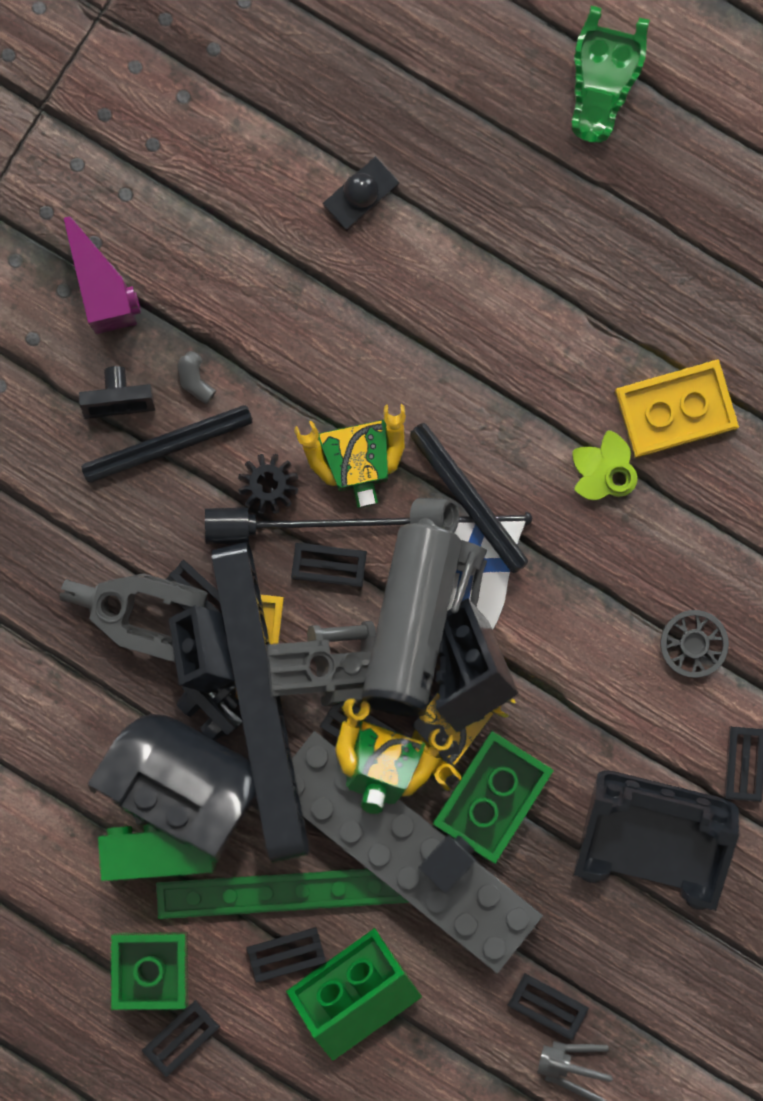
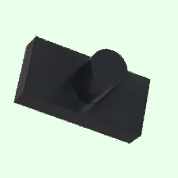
M111 366L104 370L105 389L79 392V403L84 419L156 411L151 384L127 387L126 371L121 366Z

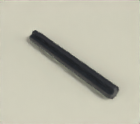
M243 405L84 463L81 466L84 478L87 482L91 483L250 425L253 422L250 410L247 405Z
M422 423L416 426L410 432L411 439L512 573L522 570L528 563L527 557L428 425Z

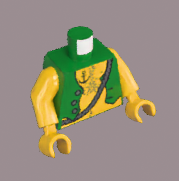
M388 404L385 405L383 410L384 420L319 434L315 424L309 421L312 430L310 434L305 436L300 434L297 426L294 429L299 443L303 445L310 468L327 485L337 486L339 491L353 489L357 508L378 504L374 484L388 481V475L395 472L398 468L405 449L403 423L405 422L406 414L403 404H400L401 413L398 416L389 415Z
M348 699L343 705L344 714L348 718L347 722L342 723L335 753L342 772L347 775L346 786L348 789L363 794L361 808L367 813L379 814L383 810L384 802L395 804L401 796L412 795L428 781L440 759L437 755L440 750H446L452 745L453 737L450 734L446 743L438 746L435 742V736L440 728H437L429 734L430 747L428 750H424L426 743L363 721L362 719L366 718L370 711L368 702H362L360 712L354 715L352 712L354 699Z

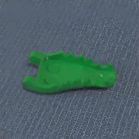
M591 5L587 19L578 36L574 54L575 109L571 127L576 137L588 142L601 143L610 137L616 116L626 101L632 85L642 71L646 56L650 20L639 17L635 26V34L598 26L602 8Z

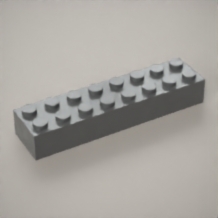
M314 731L292 758L303 816L493 971L498 973L543 915L477 861L471 865L447 893L442 891L418 867L446 836L400 799L395 804L384 802L383 810L379 814L365 812L361 808L363 794L351 791L346 786L347 775L342 772L335 753V747Z

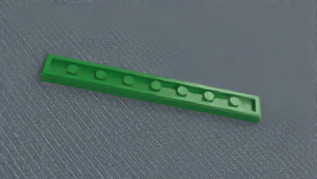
M368 868L156 883L158 919L410 903Z

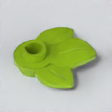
M608 430L605 433L600 449L597 447H580L573 450L574 465L578 472L584 476L578 481L574 490L582 497L590 500H599L609 494L615 497H623L630 494L636 487L637 473L633 466L629 464L630 448L624 439L615 432ZM616 473L623 474L626 479L625 484L621 486L615 485L612 480L613 475Z

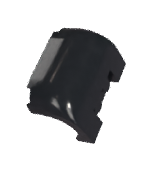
M149 714L142 716L124 728L87 784L90 791L94 794L97 791L112 799L122 810L184 845L190 847L193 845L211 855L212 861L216 863L219 861L231 834L248 809L252 806L253 809L259 810L250 761L185 723L167 715Z

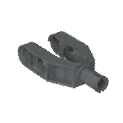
M143 573L104 581L95 588L66 579L61 588L66 591L60 593L59 599L62 602H69L89 608V612H91L89 619L117 645L175 662L171 636L130 625L129 618L134 609L135 595L145 593L164 599L163 603H180L191 607L197 605L204 608L208 593L198 588ZM111 595L116 596L121 601L122 609L119 614L112 612L108 607V599Z

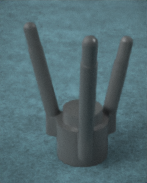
M461 540L462 545L456 569L462 572V576L451 608L452 613H457L470 575L474 576L470 600L477 607L483 571L487 564V561L484 560L487 550L464 540Z
M554 1041L553 1047L543 1046L537 1074L545 1075V1081L558 1084L590 1101H607L560 1076L567 1077V1073L570 1072L596 1080L612 1082L613 1077L611 1075L570 1064L571 1055L564 1054L565 1052L609 1051V1046L564 1044Z

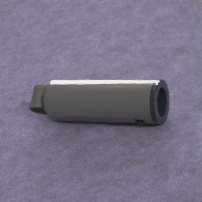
M415 499L410 510L411 524L401 526L398 531L361 701L368 702L369 707L408 717H419L426 713L462 545L461 539L454 534L459 523V509L453 499Z

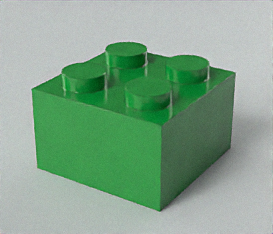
M188 932L112 934L111 1010L186 1009L188 1006Z

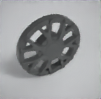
M689 610L674 616L666 624L661 635L660 646L665 662L673 671L685 677L699 678L713 673L722 665L728 653L729 641L724 626L715 616L701 610ZM695 616L696 629L688 631L684 617ZM699 616L705 618L702 623H700ZM680 619L682 622V626L676 623ZM708 620L717 627L709 636L701 631V628ZM672 626L677 627L684 633L680 641L668 636ZM719 631L721 637H716L715 634ZM667 639L672 641V643L667 645ZM709 640H722V651L708 650ZM680 645L682 654L671 659L667 648ZM705 654L714 662V665L707 670L704 669L699 661V657ZM714 654L720 655L718 660L714 658ZM686 656L694 658L692 672L681 669ZM679 660V665L677 666L674 661ZM697 666H699L701 672H695Z

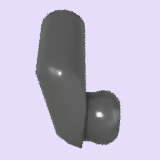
M193 351L187 352L185 356L180 357L177 364L180 385L207 405L215 395L216 390L200 379L199 368L203 362L201 356Z

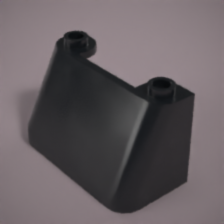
M601 771L597 775L574 867V876L581 877L590 883H599L608 879L611 871L681 888V896L690 907L698 910L707 908L716 911L739 838V809L734 803L724 798L616 771Z

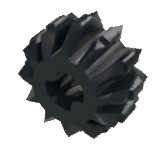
M259 454L258 461L260 466L258 468L250 461L245 463L246 468L252 474L251 476L244 473L239 474L238 479L250 485L243 486L238 491L240 495L253 493L245 502L248 508L254 506L259 500V514L263 515L265 513L267 504H271L273 513L278 514L279 507L276 502L281 500L286 507H290L292 503L285 496V493L291 495L298 494V488L287 485V483L298 480L297 473L284 475L290 469L291 463L285 461L278 468L279 456L277 454L272 455L270 464H266L264 455ZM265 476H273V480L278 487L275 491L271 488V493H264L263 486L259 484L260 480L263 478L266 481Z

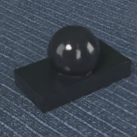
M375 156L361 170L350 176L344 185L325 200L323 206L347 232L398 187L399 181Z

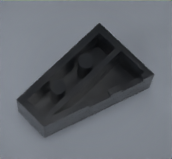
M469 598L461 602L457 613H452L451 609H449L438 652L440 656V671L436 672V682L440 685V697L436 700L435 710L458 733L513 699L519 693L492 627L486 617Z

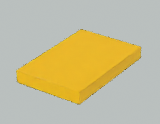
M719 359L615 389L635 458L739 428Z

